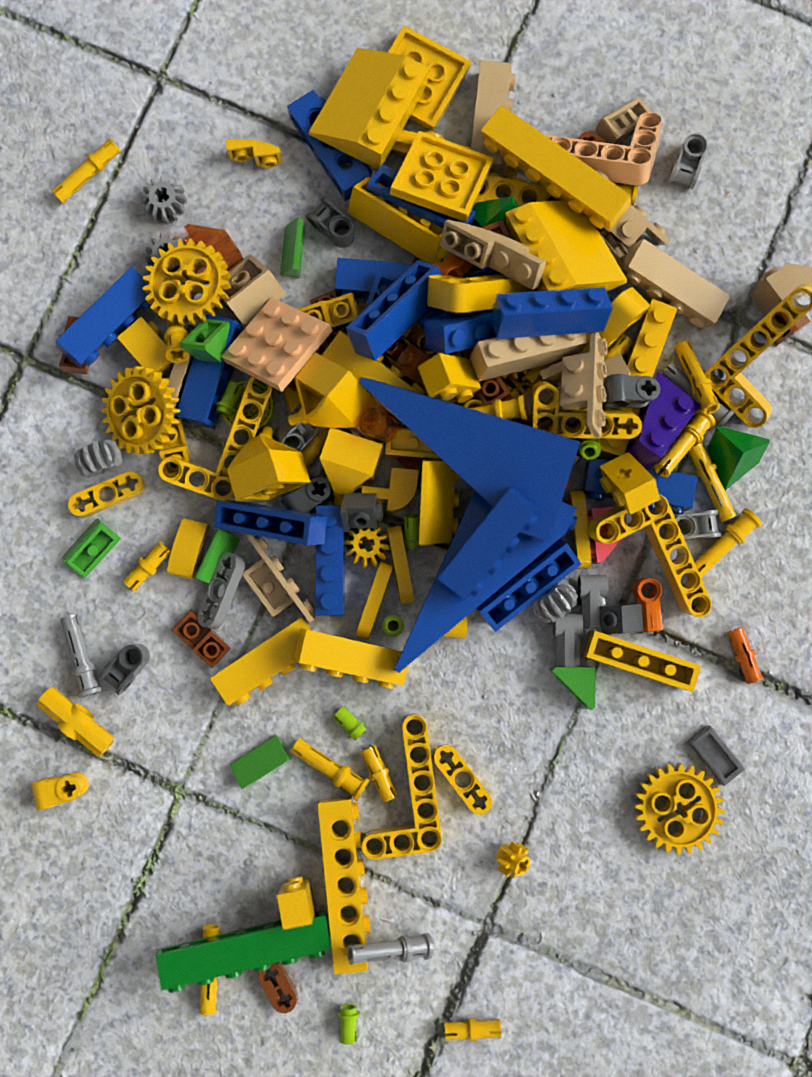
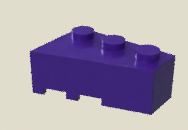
M659 372L653 378L660 385V394L657 398L650 401L646 407L640 409L638 417L642 421V430L638 436L629 440L626 451L647 471L663 456L700 407L698 402Z

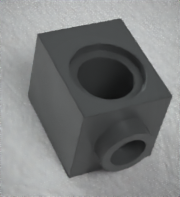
M642 603L599 606L601 633L625 634L644 631Z

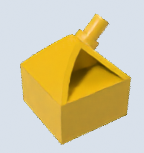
M315 352L294 377L302 408L299 409V412L288 415V422L291 426L299 423H310L312 426L355 428L376 402L349 370Z
M269 426L264 427L262 433L251 439L239 451L227 468L236 501H270L310 483L302 452L273 440V429Z
M335 428L329 429L320 455V461L333 489V495L335 496L334 506L342 505L344 493H353L362 489V486L374 483L384 455L383 444Z

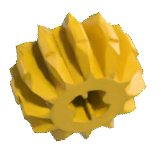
M377 526L374 532L371 531L372 528H366L365 531L362 528H357L358 534L350 530L348 535L354 540H345L344 545L353 547L345 553L347 556L356 553L352 560L354 565L362 558L363 568H367L369 559H371L372 565L376 567L378 566L375 559L376 556L382 560L386 559L385 554L380 552V550H390V545L381 544V542L386 541L389 537L387 534L378 537L382 530L381 526ZM362 540L374 541L375 545H371L373 550L367 552L366 549H360V545H363Z

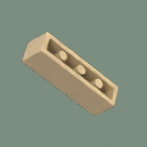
M480 60L471 150L494 157L489 173L499 174L501 165L506 166V161L497 151L492 153L483 145L481 129L500 105L512 112L513 99H508L509 91H514L515 74H511L512 63Z
M645 239L632 245L620 267L628 283L642 287L651 298L661 300L668 305L678 308L676 313L683 314L689 318L691 324L699 328L716 324L730 298L728 294Z
M585 333L506 339L492 338L477 342L470 355V360L478 381H483L563 361V357L581 352L587 345L588 340Z

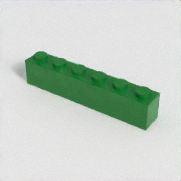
M323 910L315 913L312 924L283 930L282 921L278 920L156 949L155 957L161 991L168 989V992L172 993L185 989L187 984L196 982L199 986L210 984L214 981V978L220 976L230 979L242 975V971L249 969L259 972L269 969L270 964L281 962L282 965H288L297 962L299 957L309 955V958L321 957L326 954L325 951L332 949L326 916Z

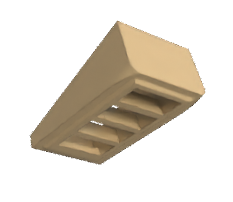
M638 97L601 118L595 131L597 135L610 144H620L634 134L638 117L632 110L634 109L639 116L651 111L641 98Z

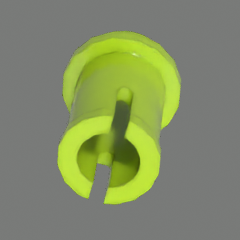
M228 381L220 402H216V411L223 416L231 417L232 414L236 413L235 407L244 387L241 385L237 387L238 383Z
M583 438V442L579 446L580 455L587 460L597 458L601 453L600 438Z
M404 515L403 540L406 549L420 548V515Z
M390 615L383 621V631L389 636H398L404 630V622L401 617ZM391 621H396L399 624L396 631L389 630L388 625Z
M345 705L332 717L349 734V739L352 737L356 741L367 730L363 726L365 723H360Z
M343 1004L337 1012V1016L340 1018L339 1042L347 1045L357 1042V1018L360 1016V1012L354 1004Z

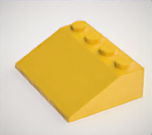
M357 48L309 130V135L378 170L385 162L424 92L430 68L404 55Z
M566 200L529 202L505 212L506 228L511 239L530 247L529 253L546 261L540 285L537 288L538 291L605 287V290L609 291L627 283L625 275L596 226L590 222V217L583 212L579 214L573 211L568 206Z

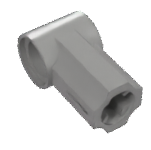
M579 575L577 592L578 598L581 599L580 613L583 616V628H601L599 606H605V599L608 597L607 575Z
M566 613L564 618L560 617L556 622H553V636L556 638V667H580V638L583 635L582 614Z

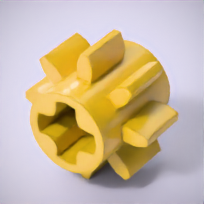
M513 841L510 844L502 845L496 855V862L500 864L498 871L506 877L512 876L516 878V876L524 875L531 863L530 857L526 855L529 849L521 843L516 844Z

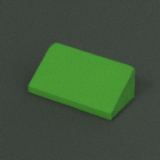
M302 218L295 219L285 227L280 270L282 277L299 278L301 274L305 225Z
M97 518L62 556V560L75 572L86 578L121 538Z
M217 529L197 571L196 578L210 583L220 557L227 552L234 554L240 539L222 529Z
M276 735L231 763L230 766L241 789H244L291 758Z

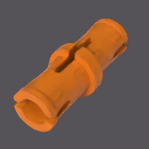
M740 627L728 631L727 634L736 653L734 655L735 661H739L746 684L764 679L754 657L757 655L756 651L751 649L745 628Z

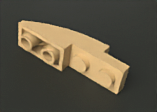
M445 220L440 247L481 269L490 267L532 290L539 287L546 261L529 253L530 247L477 226Z

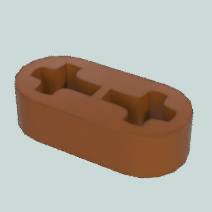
M281 962L270 964V970L276 969L278 971L275 976L278 983L275 984L272 977H265L267 970L258 972L259 982L276 1011L280 1013L291 1012L297 1004V990ZM279 988H281L285 995H291L289 1004L285 1001L279 1002L281 996Z

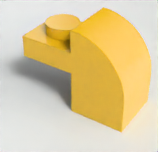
M392 467L389 489L362 486L361 493H376L378 504L388 503L387 513L400 512L406 509L415 498L419 470Z

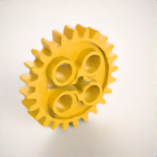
M190 238L187 245H184L182 240L179 239L178 247L175 248L171 243H168L169 251L165 252L162 249H158L161 257L158 259L152 256L151 259L155 263L154 266L145 267L150 275L143 276V280L149 284L142 287L144 292L149 294L145 299L149 304H152L151 309L158 313L161 319L165 320L167 318L173 325L177 319L183 327L187 320L195 326L196 318L206 322L205 314L209 313L214 317L215 312L213 308H223L219 300L228 299L227 294L223 291L231 289V285L226 281L231 278V275L226 270L228 265L222 260L223 257L219 252L215 253L212 245L206 247L202 240L196 245ZM180 265L177 271L171 272L174 267ZM206 267L203 273L197 274L200 268ZM177 291L174 297L168 298L171 292ZM203 292L201 298L193 300L196 294Z
M138 366L125 368V372L117 373L118 379L110 380L113 388H105L106 393L109 395L108 398H102V401L107 404V408L101 409L102 413L107 414L102 423H109V427L105 432L113 433L114 435L111 440L119 442L118 447L126 449L127 453H135L136 455L155 453V450L163 449L162 443L170 442L167 434L176 433L171 426L172 424L179 423L174 418V414L179 413L180 410L174 408L173 405L179 401V398L171 397L175 388L167 387L170 380L162 378L161 372H154L153 368Z
M677 762L675 770L671 764L667 763L666 772L656 767L657 776L654 777L647 773L646 776L650 782L648 784L640 782L639 784L644 791L643 793L635 792L634 794L641 799V802L633 804V807L641 811L634 815V818L636 820H643L638 829L641 831L648 830L644 837L648 841L655 838L653 845L659 848L663 844V850L666 853H669L673 847L674 852L680 855L682 847H684L687 853L692 854L693 845L699 850H703L701 841L704 840L711 844L712 841L708 835L710 833L718 835L719 832L714 826L715 824L722 825L724 823L717 818L718 814L725 813V810L717 805L722 803L724 799L715 796L720 791V788L717 786L710 787L714 779L711 777L703 779L705 771L701 769L694 774V766L690 764L685 771L683 764ZM687 782L690 786V791L686 796H680L679 787ZM664 795L666 799L665 806L661 809H656L654 805L655 799L658 796ZM697 796H700V800H699V801H697V802H691V801H693ZM677 803L684 805L680 808V814L675 812V810L677 809ZM696 808H702V818L698 821H693V811ZM668 814L662 820H657L658 816ZM678 821V830L673 834H669L667 830L669 823Z

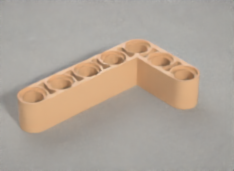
M655 112L641 114L638 118L630 146L552 135L545 136L595 171L598 169L603 172L611 182L643 185L648 182L660 141L662 117Z

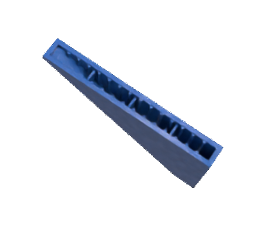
M361 377L360 383L493 507L497 505L510 487H513L537 506L538 509L534 514L539 518L528 531L522 528L520 532L527 534L526 539L536 543H542L543 540L549 541L580 441L377 380Z
M475 490L395 665L394 671L401 672L559 540L567 531L571 532L578 518L574 516L577 508L561 501L549 541L543 540L542 543H536L526 539L527 534L519 532L516 536L520 539L519 543L510 553L506 550L498 558L502 561V564L494 574L491 575L487 572L481 579L485 585L474 597L469 594L464 600L438 578L494 508Z

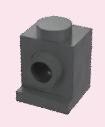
M344 493L340 510L344 532H350V528H377L378 521L383 520V505L378 504L376 493Z

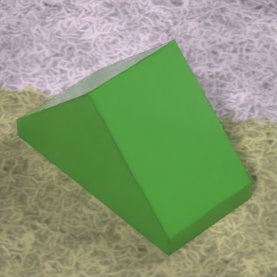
M206 319V322L202 321L180 342L181 348L197 360L222 363L223 358L221 356L225 351L230 322Z
M552 667L549 670L587 709L593 710L596 707L595 667Z

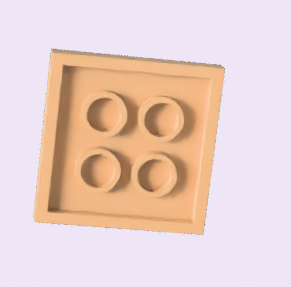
M271 297L221 357L225 363L282 392L333 330L328 323Z

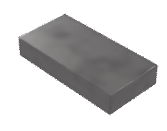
M707 725L688 741V744L722 786L727 785L745 770L710 725Z

